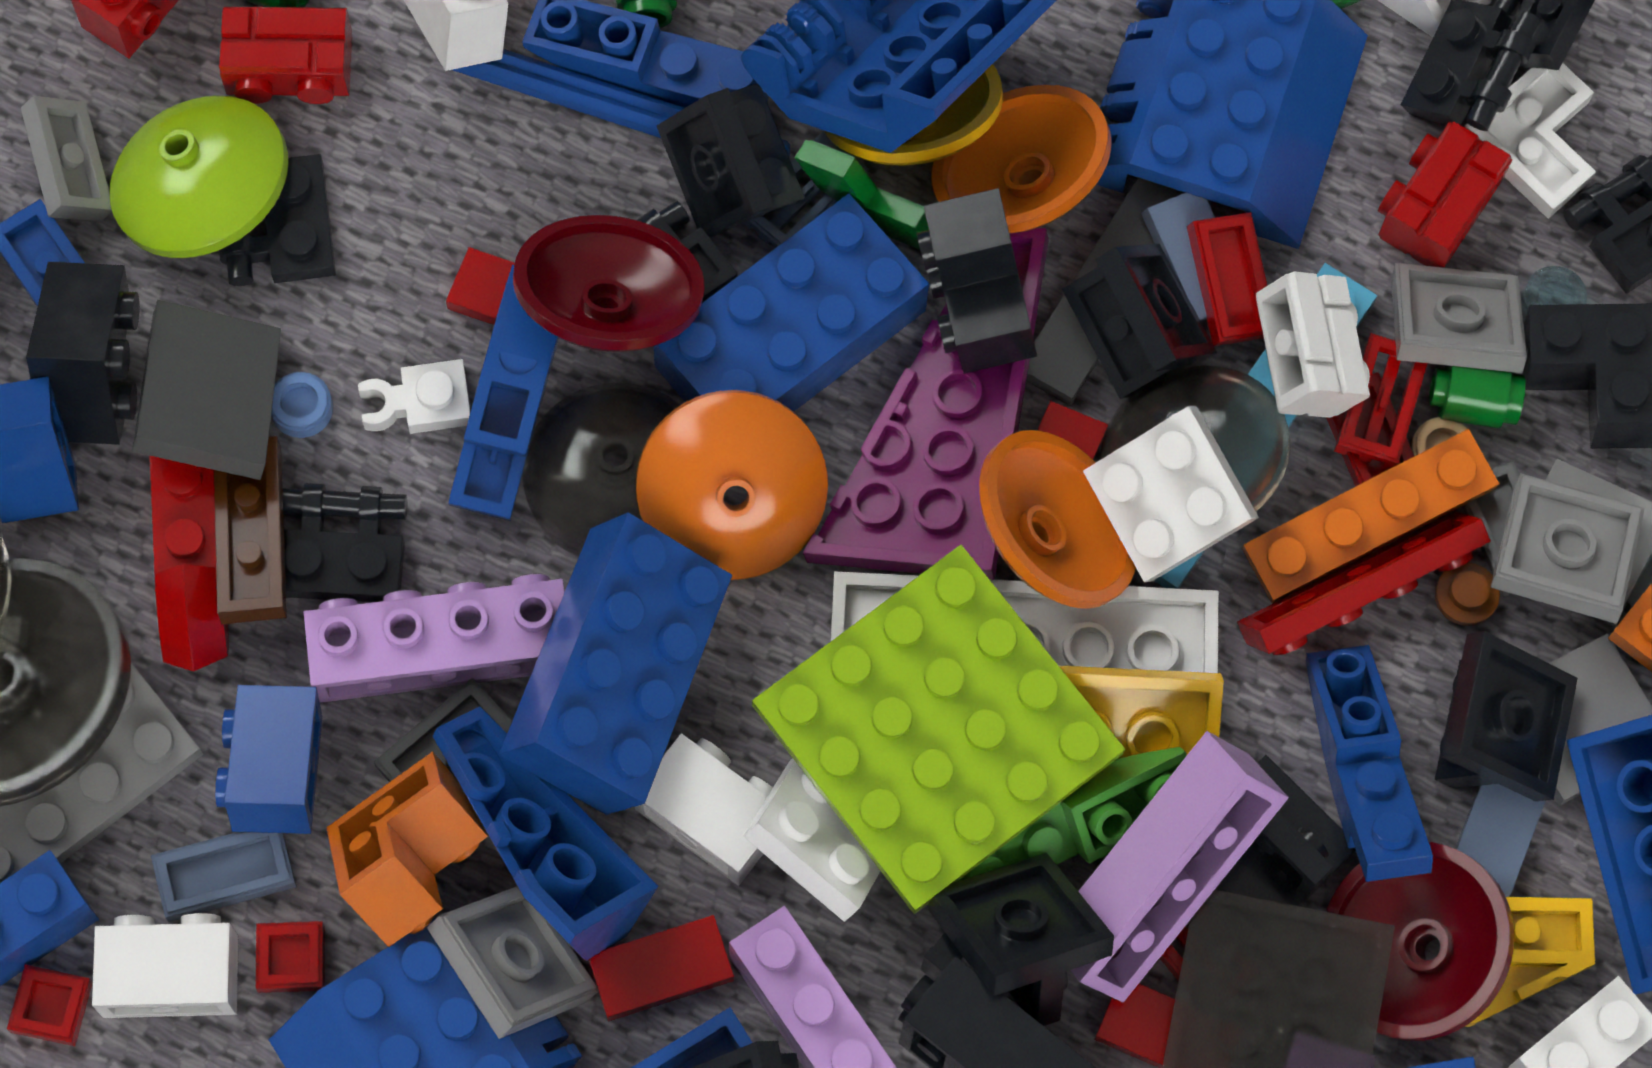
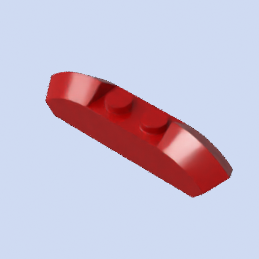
M150 456L155 593L162 658L164 663L194 672L228 657L229 652L228 624H221L217 614L214 470Z

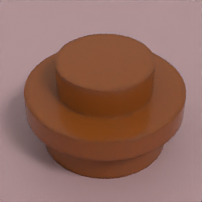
M1468 562L1463 566L1444 571L1435 586V601L1440 612L1451 622L1463 626H1474L1485 622L1494 613L1499 604L1500 590L1490 587L1493 575L1486 568Z

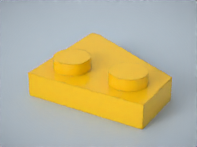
M1506 897L1514 926V949L1509 972L1492 1003L1480 1016L1465 1027H1471L1595 964L1592 898Z

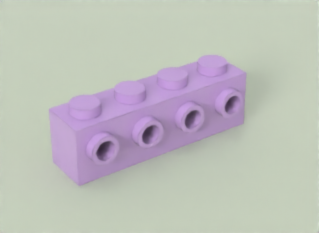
M530 574L515 578L511 582L512 585L486 588V585L483 583L466 582L449 587L448 593L422 596L418 591L402 590L385 595L381 602L358 604L356 600L349 598L324 601L319 604V609L303 611L311 687H317L319 702L322 703L464 685L471 678L479 683L531 676L565 592L563 579L550 580V577L547 575Z
M1206 731L1078 891L1114 935L1112 956L1071 969L1079 982L1124 1002L1288 800L1289 797L1248 753Z

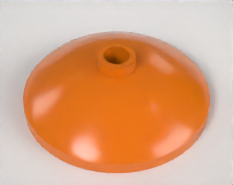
M1033 85L1004 92L1002 108L997 119L980 138L965 149L949 157L933 161L931 181L934 194L938 202L999 188L1009 234L1029 231L1044 226L1072 210L1097 184L1110 158L1112 147L1110 128L1100 107L1090 97L1078 90L1060 85Z
M724 390L707 393L675 408L656 426L642 450L636 472V498L642 521L732 574L731 580L747 579L766 574L779 568L797 555L809 542L820 524L828 494V474L825 459L815 436L805 422L779 401L759 393L742 390ZM732 486L743 487L747 491L746 499L738 505L726 503L723 497L728 488Z
M1025 430L1013 433L991 449L983 462L980 473L979 493L981 511L993 544L1010 569L1023 582L1041 595L1075 608L1090 609L1107 604L1128 587L1136 567L1083 470L1096 462L1077 446L1054 434L1038 430Z

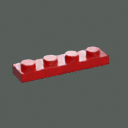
M1455 511L1237 621V624L1247 645L1268 654H1287L1305 645L1308 642L1306 635L1325 625L1328 627H1338L1348 624L1363 614V606L1381 597L1383 599H1393L1413 591L1418 586V578L1436 569L1442 572L1463 566L1473 558L1471 551L1491 542L1481 518Z

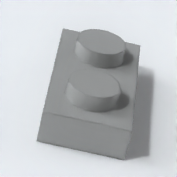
M41 96L31 97L21 107L48 217L103 221L112 213L110 192L86 102Z

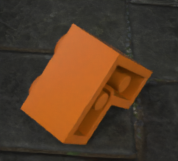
M433 751L326 827L340 896L388 947L409 933L416 934L423 930L432 921L435 914L443 909L435 874L450 863H458L468 858L478 848L480 842L488 837L486 829L458 780Z

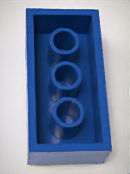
M847 194L704 301L694 322L681 334L653 346L655 368L685 402L711 392L742 390L768 396L784 404L794 412L923 314L927 307L929 282L850 194Z
M629 512L590 528L499 755L605 815L645 804L732 574Z

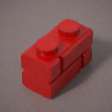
M223 8L219 69L226 95H235L237 98L254 104L266 103L272 99V95L297 96L299 100L309 104H325L331 102L334 96L350 95L352 28L347 8Z
M1455 121L1448 122L1438 138L1427 133L1409 162L1410 166L1417 169L1407 185L1396 180L1377 210L1386 216L1378 234L1380 239L1403 253L1410 254L1413 259L1425 266L1445 268L1503 181L1513 160L1510 154L1487 140H1479L1478 135Z

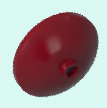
M587 215L567 218L538 230L520 248L516 256L513 273V285L517 299L522 308L536 323L566 342L592 350L608 352L646 349L681 334L698 316L705 289L704 276L698 261L680 241L665 231L647 223L609 215Z
M1429 842L1433 853L1431 873L1366 882L1361 865L1358 864L1336 889L1322 923L1320 937L1321 962L1328 986L1341 1007L1357 1022L1374 1032L1398 1040L1424 1041L1436 1039L1456 1032L1471 1023L1484 1012L1499 993L1509 972L1513 956V918L1500 885L1480 863L1455 848L1434 842ZM1438 939L1440 942L1438 955L1431 960H1426L1425 948L1427 944L1432 940Z

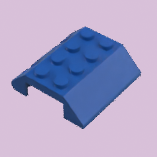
M800 0L798 4L795 3L785 14L787 16L785 20L788 22V25L785 26L784 23L779 24L778 22L772 24L762 36H759L744 50L741 55V61L750 76L789 119L891 153L934 122L1057 0Z
M1137 0L1136 8L1140 10L1139 12L1153 19L1140 20L1139 22L1134 21V23L1130 22L1125 34V42L1121 45L1106 88L1108 94H1105L1100 109L1108 119L1121 123L1108 124L1112 138L1111 153L1104 173L1096 185L1123 193L1129 174L1233 207L1246 213L1251 212L1256 236L1299 249L1368 35L1331 0Z
M437 917L433 918L420 932L416 934L409 933L390 947L385 948L318 990L268 1039L285 1068H573L582 1055L573 1043L553 1050L569 1036L557 1016L499 1039L428 931L427 927Z

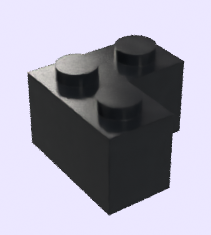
M999 188L925 205L924 210L929 230L917 232L933 299L946 298L949 314L937 317L945 353L958 351L963 374L1037 357Z
M48 262L26 360L30 379L49 376L64 428L71 443L120 445L125 419L133 420L135 418L137 387L135 382L126 380L130 363V347L126 334L127 330H136L138 327L140 302L138 292H129L125 265Z
M1652 303L1529 305L1524 324L1527 352L1524 366L1525 390H1588L1590 449L1652 448Z

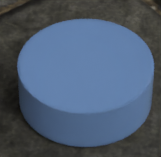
M294 372L283 376L275 383L271 418L281 432L291 437L305 438L319 433L327 426L333 413V401L330 391L323 380L311 373Z

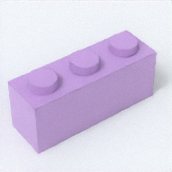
M785 905L729 942L730 960L792 1051L797 1053V1058L804 1068H896Z

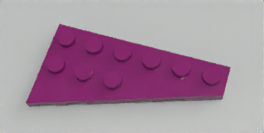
M1035 228L1029 231L1009 234L1033 336L1049 242L1046 228ZM947 303L939 316L949 314ZM932 320L922 337L923 346L910 369L905 368L864 441L860 449L862 456L845 486L840 485L830 503L832 510L818 535L813 534L803 552L806 562L922 574L959 545H962L989 580H995L999 552L990 538L981 511L979 493L980 473L983 462L991 449L1004 438L1019 430L1030 358L963 374L958 351L945 353L938 320Z

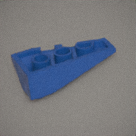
M480 706L437 727L433 734L435 742L524 898L585 961L627 937L659 886L566 792L499 755L507 733Z

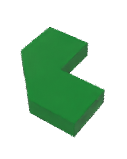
M813 140L804 141L794 158L817 188L837 202L847 194H850L887 236L920 250L917 232L929 230L924 206L877 188L855 157Z

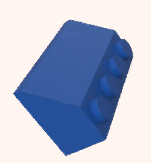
M1648 715L1566 740L1632 990L1635 995L1652 991V715Z

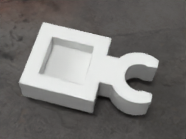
M463 359L401 367L403 385L391 386L388 382L381 379H368L358 384L361 399L377 397L385 401L384 407L379 412L362 414L365 430L382 431L392 426L397 418L407 417L410 434L467 426L471 410Z

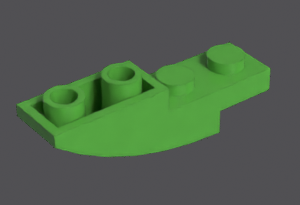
M1176 747L1115 760L959 881L1043 853H1047L1056 865L1077 854L1089 864L1108 855L1187 756L1186 751Z

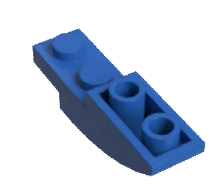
M538 0L522 41L525 49L561 68L685 108L708 94L726 88L733 92L757 83L743 66L741 55L744 51L661 31L657 18L586 0ZM762 89V91H763V93H764V96H765V98H766V101H768L769 96H768L767 93Z
M512 265L487 349L448 505L508 521H511L540 405L543 401L559 339L536 323L522 308L514 291V265Z
M1363 645L1306 653L1308 679L1333 797L1348 848L1356 849L1366 882L1431 873L1433 853L1400 759L1401 737L1370 646Z

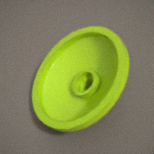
M223 95L205 96L187 100L167 108L145 123L129 140L118 157L109 187L113 216L123 232L135 245L155 255L169 258H190L221 250L251 232L267 216L278 200L288 172V150L285 139L268 113L254 103L241 98Z

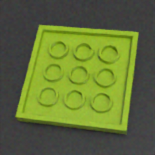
M959 545L752 700V706L914 914L929 904V901L936 894L952 883L959 881L1121 757L1126 750L962 545Z

